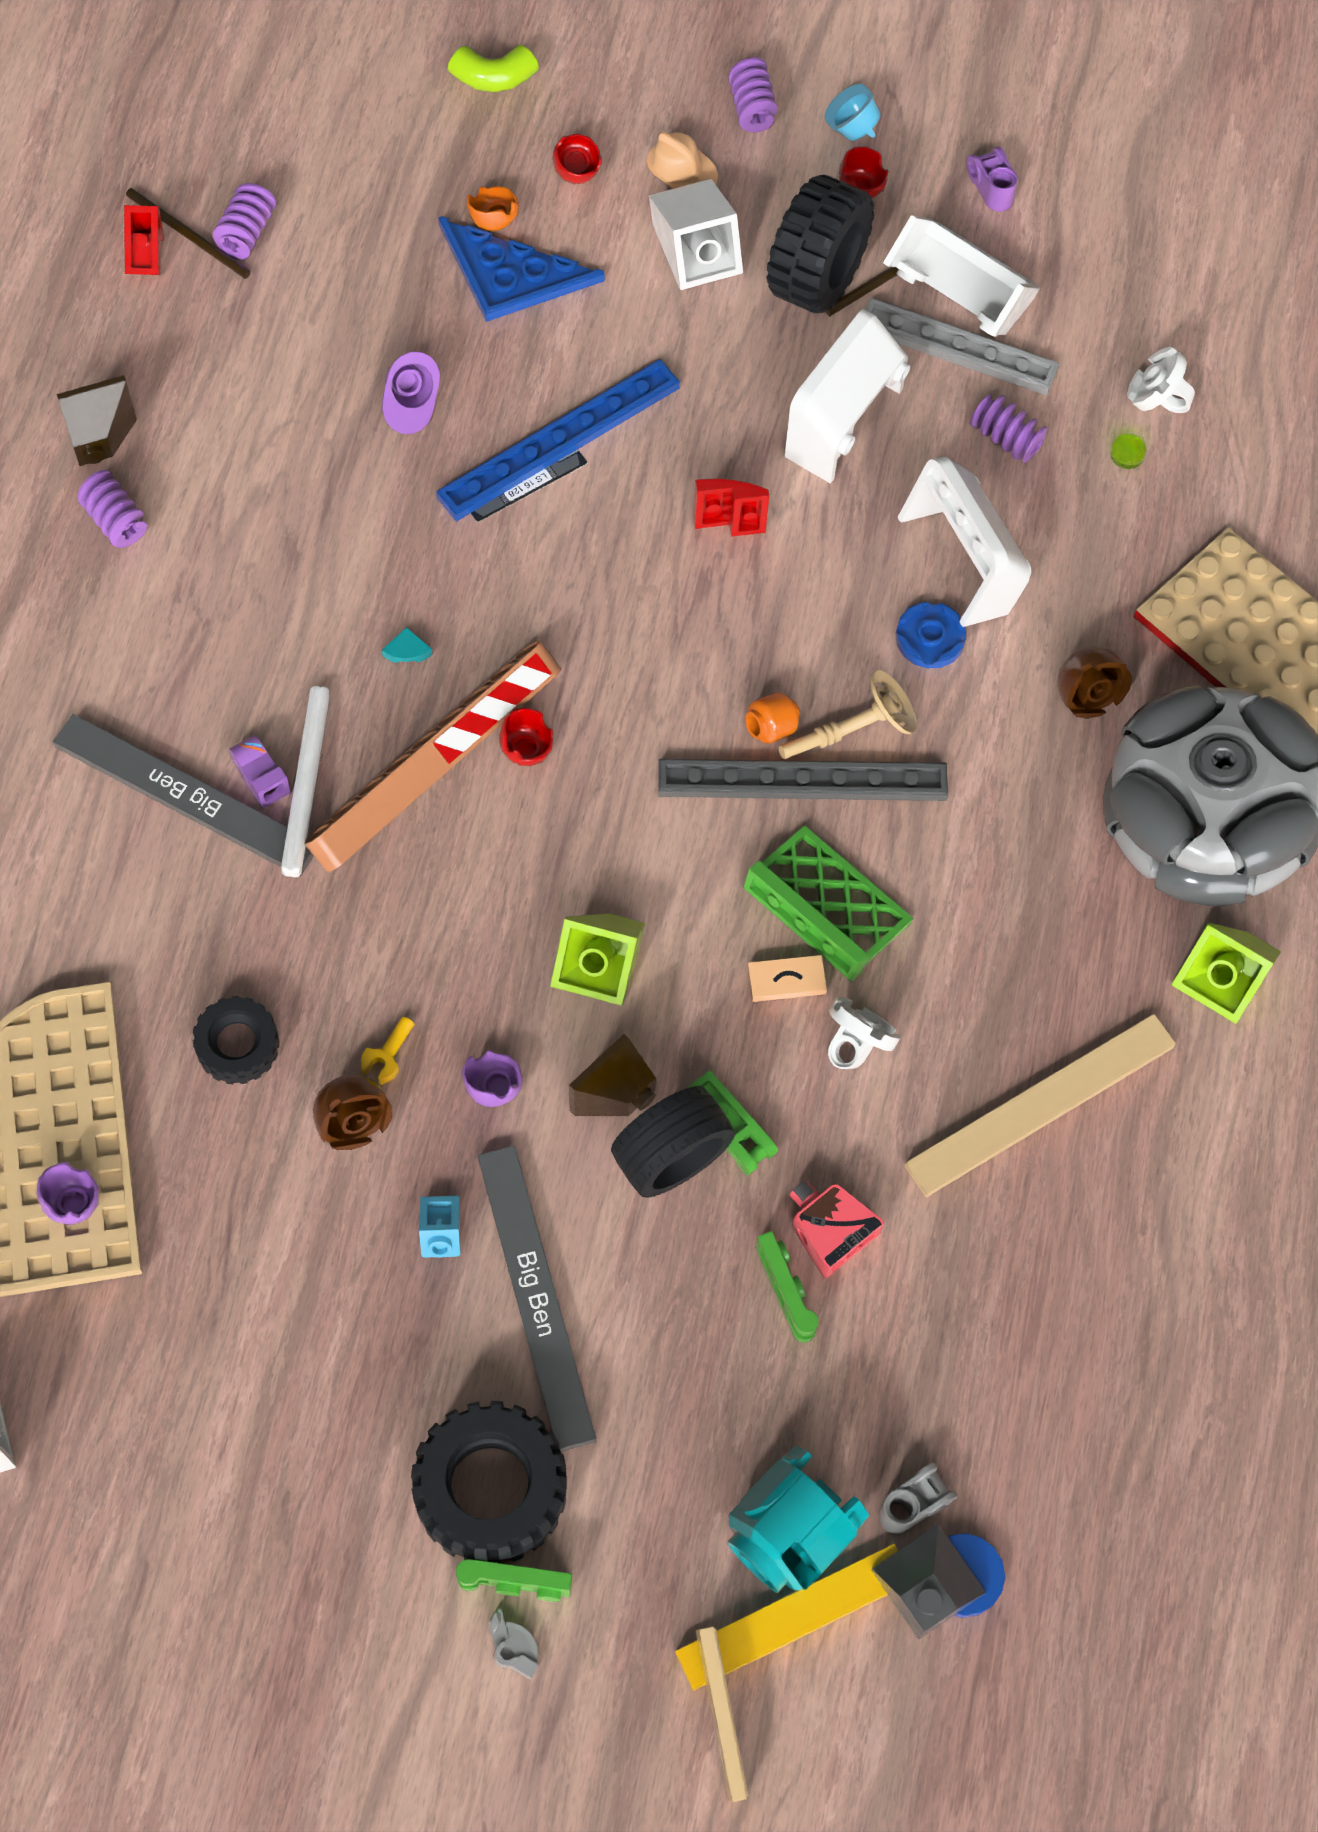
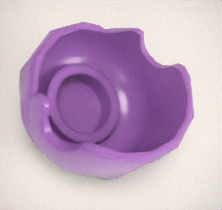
M488 1050L484 1056L477 1059L470 1056L461 1071L467 1093L477 1104L486 1107H497L516 1098L523 1083L519 1064L509 1055L494 1053L491 1050Z
M61 1162L46 1168L38 1179L36 1193L41 1209L55 1222L69 1225L81 1223L91 1217L99 1205L100 1189L87 1169L79 1170L70 1166L68 1162Z

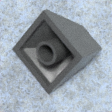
M939 1524L871 1570L918 1640L986 1593Z

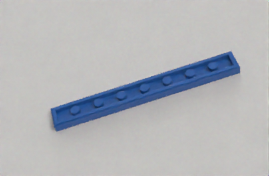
M659 359L437 490V499L457 522L680 389V381L664 362Z

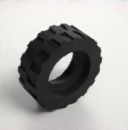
M232 996L229 999H219L213 1005L210 1004L206 1007V1011L199 1015L197 1025L193 1028V1046L198 1060L207 1074L210 1073L219 1082L222 1080L226 1084L234 1085V1083L246 1084L250 1080H257L261 1077V1074L270 1070L272 1062L276 1061L278 1056L277 1048H279L280 1041L272 1015L266 1011L265 1006L261 1003H255L253 999L248 997L244 999L239 998V996ZM235 1023L244 1024L254 1032V1046L246 1055L229 1057L218 1048V1036L228 1025Z

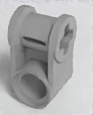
M934 1462L918 1471L906 1483L886 1497L879 1510V1521L886 1531L892 1534L905 1533L927 1517H931L943 1510L958 1497L955 1491H949L936 1472L938 1467ZM890 1505H903L909 1513V1518L906 1520L896 1519L890 1512Z

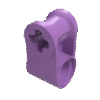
M998 146L993 148L992 152L981 156L969 155L966 162L969 177L978 188L986 205L990 209L999 212L1010 209L1014 202L1018 178L1008 162L1004 150Z

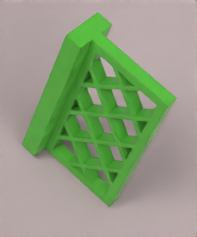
M805 825L763 862L758 860L750 867L743 886L748 893L851 982L862 973L863 968L913 921L912 916ZM804 840L815 849V857L796 856V846ZM775 864L791 865V878L778 877L770 868ZM797 865L816 866L817 879L798 878ZM822 866L836 867L842 872V880L823 879ZM798 887L818 888V901L804 900L799 895ZM824 888L843 889L844 902H825ZM850 890H863L869 896V903H851ZM826 911H844L846 925L832 924L826 918ZM851 912L870 913L871 926L852 925ZM877 913H890L899 922L894 927L878 926ZM853 934L872 935L873 946L865 952L854 943Z

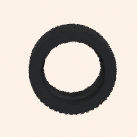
M694 1086L680 1090L662 1099L640 1114L616 1137L612 1144L611 1152L616 1163L634 1189L642 1197L651 1198L678 1187L708 1167L729 1147L735 1137V1131L711 1094L702 1086Z

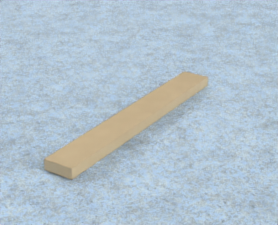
M1153 1014L907 1161L904 1167L926 1198L1172 1050L1176 1043L1156 1015Z

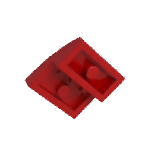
M729 479L695 480L693 511L695 529L729 525L731 537L766 533L769 505L768 489L751 483Z

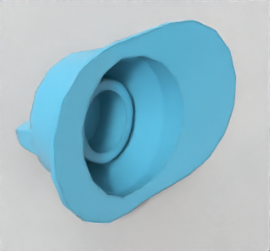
M855 84L843 90L831 101L824 117L834 131H838L850 141H855L866 134L872 138L875 137L873 128L878 123L881 113L874 100V94L865 85Z

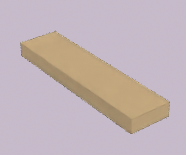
M716 1628L696 1630L728 1800L731 1802L746 1800L748 1791Z

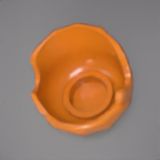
M481 186L474 198L470 194L467 195L469 215L479 228L491 232L499 231L506 228L518 216L519 202L517 196L509 188L501 186L485 188Z

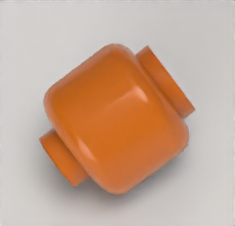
M774 692L754 700L749 705L745 716L746 728L753 738L765 744L774 743L796 732L799 724L800 710L797 703L781 692Z

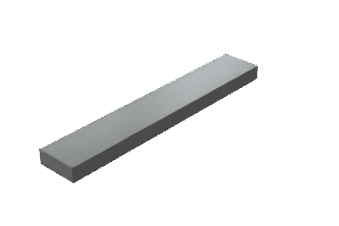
M870 298L865 309L877 316L900 345L1046 396L1059 367V363L874 298Z

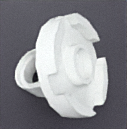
M1173 347L1163 348L1148 358L1152 364L1144 373L1139 369L1135 373L1129 384L1127 397L1135 407L1142 411L1151 410L1161 404L1169 411L1175 413L1187 412L1190 409L1195 391L1183 379L1187 366L1186 358ZM1173 395L1180 396V397H1182V398H1184V399L1177 398V397H1175V396H1173Z
M843 997L836 998L829 1009L832 1018L841 1025L828 1048V1056L831 1063L840 1069H855L862 1065L874 1046L886 1051L894 1050L901 1039V1035L894 1033L896 1029L885 1019L866 1007L863 1010L850 1008L853 1001ZM847 1041L852 1043L856 1050L854 1059L849 1063L844 1062L839 1055L841 1045Z

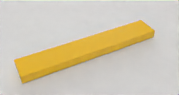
M895 1543L811 1584L807 1590H799L717 1630L725 1675L887 1596L888 1594L871 1570L898 1551ZM697 1640L675 1651V1655L692 1691L706 1685Z

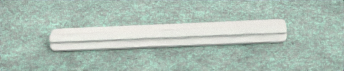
M313 686L310 689L281 864L282 874L287 877H299L302 873L306 848L304 843L308 835L330 698L327 687Z

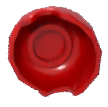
M578 133L563 136L553 151L552 160L555 172L564 181L572 184H584L597 175L602 164V156L598 146L590 137Z
M853 147L846 151L840 164L839 180L866 191L872 199L884 191L889 171L888 169L884 170L881 161L882 155L878 151L868 147Z
M526 707L515 709L503 720L499 733V744L502 752L511 762L517 763L519 766L530 767L542 763L551 753L553 729L547 727L543 720V714L540 711Z

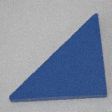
M444 216L438 218L443 235L486 322L605 281L603 270L596 269L594 271L579 266L577 261L556 254L550 256L535 251V247L510 239L508 242L492 236L491 232L470 225L464 227L449 222V218Z

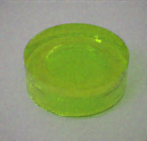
M1120 435L1112 444L1110 451L1111 459L1120 468L1134 469L1143 462L1146 454V445L1136 435Z

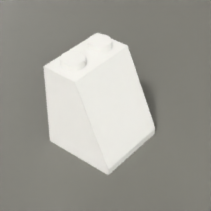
M712 179L649 195L653 227L680 290L743 273L737 213Z

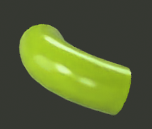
M465 45L453 54L448 64V71L461 82L476 90L493 93L517 87L527 81L539 69L536 58L523 45H517L505 56L498 59L484 58L471 47Z

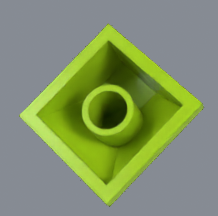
M610 913L566 916L550 987L622 1006L638 957L645 923Z
M1208 923L1173 981L1172 986L1237 1024L1281 951L1249 932Z

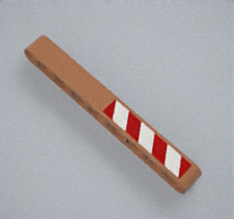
M541 640L531 643L306 839L305 846L326 872L335 870L347 861L497 729L512 710L522 707L559 674L562 668Z

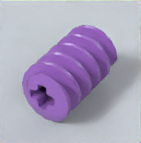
M753 57L744 59L731 68L728 81L731 85V93L734 96L733 101L741 128L747 132H762L773 125L778 106L775 102V95L772 91L773 87L770 82L766 62L760 58Z
M253 183L239 185L235 190V195L226 207L224 215L220 218L219 224L213 231L214 241L224 253L238 260L247 259L250 256V250L255 247L256 240L261 235V230L266 226V220L271 217V210L276 207L277 201L274 195L264 187Z
M992 394L988 395L974 411L970 425L973 428H980V432L984 436L991 435V441L994 444L1002 443L1001 448L1005 452L1012 451V456L1015 460L1023 459V463L1028 462L1042 446L1048 428L1044 426L1039 431H1034L1037 424L1035 418L1025 424L1026 411L1023 410L1014 416L1015 403H1011L1006 408H1003L1002 406L1006 399L1004 395H1000L995 400L992 399Z
M100 470L95 472L81 485L77 496L79 504L85 508L87 514L93 518L94 523L101 528L102 533L109 538L112 545L124 548L137 542L145 534L148 526L146 522L142 521L144 518L143 511L136 508L135 501L128 497V493L124 489H121L120 483L113 479L110 471Z

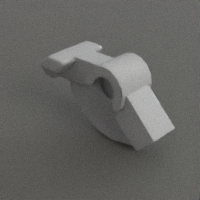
M496 1609L488 1623L489 1633L492 1636L495 1647L494 1661L501 1668H510L531 1679L538 1667L537 1644L529 1631L521 1625L505 1622L502 1609Z

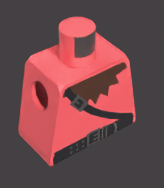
M805 1180L790 1193V1197L802 1209L794 1217L792 1227L825 1279L881 1234L884 1224L882 1219L837 1184H833L820 1195Z

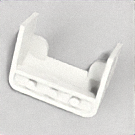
M910 216L883 262L888 267H897L899 270L896 274L909 283L914 284L916 279L925 282L977 315V318L982 322L979 327L994 337L1006 335L1040 290V287L943 224L926 217Z
M862 309L798 389L790 406L785 458L830 484L835 477L837 459L841 454L847 455L855 442V437L852 436L855 423L884 386L900 394L903 390L904 380L910 370V365L907 364V354L874 314Z
M947 457L929 460L898 515L899 521L905 522L943 512L984 579L959 621L962 627L1008 615L1029 582L1031 575L1030 563L1024 558L982 489L978 478L971 471Z

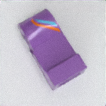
M255 735L229 749L230 756L241 773L242 779L262 809L291 793L287 776L280 767H277ZM277 787V788L275 789V791H273L272 793H270V794H264V793L270 791L271 789Z

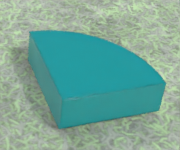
M407 627L381 650L382 656L394 663H399V661L422 662L432 655V648Z

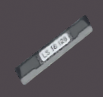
M577 449L471 512L477 522H480L586 465L587 461Z

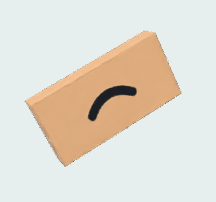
M822 955L748 963L747 969L752 1002L823 995L827 992Z

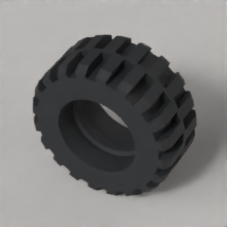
M825 174L812 177L808 183L803 184L798 195H795L792 199L789 209L786 210L780 228L777 229L774 244L771 246L766 279L768 287L774 296L814 314L827 312L836 305L837 300L842 298L845 289L851 284L853 276L861 264V258L866 251L867 241L871 235V224L874 220V203L866 191Z
M492 1400L491 1406L480 1407L479 1401L467 1404L468 1410L458 1413L457 1409H454L445 1414L446 1421L441 1425L435 1422L427 1431L429 1437L426 1442H420L416 1451V1464L412 1465L411 1471L413 1487L411 1490L414 1504L427 1534L434 1543L438 1542L441 1544L443 1551L454 1557L457 1554L464 1557V1560L471 1559L500 1563V1560L511 1558L512 1562L524 1558V1552L531 1548L535 1551L544 1544L543 1539L548 1533L552 1534L558 1525V1518L564 1512L567 1491L564 1454H561L559 1442L555 1435L546 1430L545 1423L537 1416L531 1418L526 1415L525 1408L514 1405L512 1409L504 1407L503 1401ZM487 1448L502 1449L516 1455L525 1466L528 1475V1489L523 1502L509 1514L494 1519L477 1518L465 1513L456 1503L451 1487L452 1476L458 1464L471 1453Z

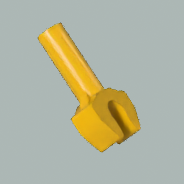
M403 1016L382 1048L365 1049L361 1057L363 1075H367L375 1063L381 1062L385 1067L378 1076L379 1084L383 1085L396 1077L399 1073V1066L395 1062L394 1056L414 1027L413 1021Z

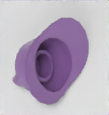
M411 351L405 353L393 362L386 374L382 412L388 425L401 434H414L421 431L429 423L433 414L440 372L431 356L423 352Z

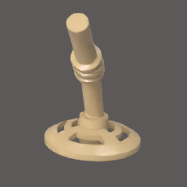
M877 670L870 677L871 690L875 700L872 703V708L837 724L832 721L828 725L824 724L821 727H817L814 729V733L780 745L779 753L783 759H786L817 746L824 748L827 745L834 744V742H840L842 736L879 719L881 721L887 719L892 726L902 733L911 734L917 729L916 714L909 698L896 680L885 671ZM876 682L882 684L883 686L877 687Z

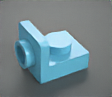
M459 1195L420 1197L419 1236L422 1257L460 1256Z

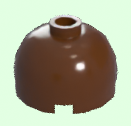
M1097 646L1086 647L1073 653L1064 662L1058 675V689L1064 704L1076 717L1085 719L1102 716L1106 711L1101 708L1109 706L1112 702L1116 706L1120 704L1129 692L1132 682L1131 673L1128 671L1124 661L1111 650Z
M348 1074L335 1078L318 1092L313 1106V1119L315 1127L324 1143L325 1141L328 1142L331 1148L336 1150H353L372 1142L371 1138L367 1136L375 1133L378 1129L383 1133L388 1128L392 1119V1106L385 1093L375 1081L360 1074Z

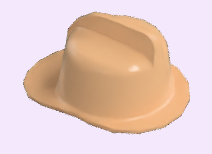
M662 132L659 135L658 143L650 150L646 161L649 170L672 189L712 179L715 185H717L718 172L716 166L698 150L695 141L689 135L677 132L670 134Z

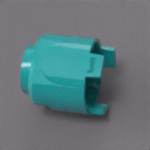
M797 1445L784 1455L782 1459H779L729 1513V1527L734 1535L726 1542L727 1545L759 1580L776 1593L784 1585L793 1590H807L858 1535L857 1530L869 1517V1513L857 1497L853 1496L844 1506L839 1508L838 1505L842 1499L821 1479L814 1482L801 1470L813 1456L807 1450Z

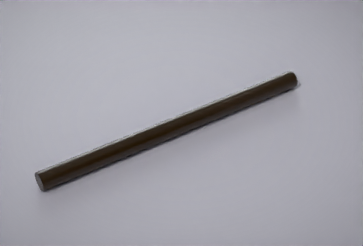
M129 188L126 192V196L140 206H157L133 188ZM159 207L161 221L244 279L249 277L251 273L249 269Z
M891 267L837 300L836 305L830 308L826 314L831 317L896 277L899 269Z

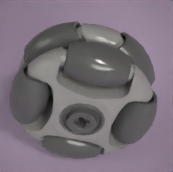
M1199 685L1174 689L1161 694L1137 710L1122 728V738L1116 749L1113 766L1105 782L1103 793V814L1107 832L1115 838L1123 854L1148 880L1149 878L1156 879L1155 888L1175 899L1205 906H1227L1244 903L1246 894H1250L1253 897L1264 893L1289 878L1298 868L1308 865L1318 849V734L1302 715L1271 696L1261 698L1260 695L1245 690L1226 687H1207L1204 689Z

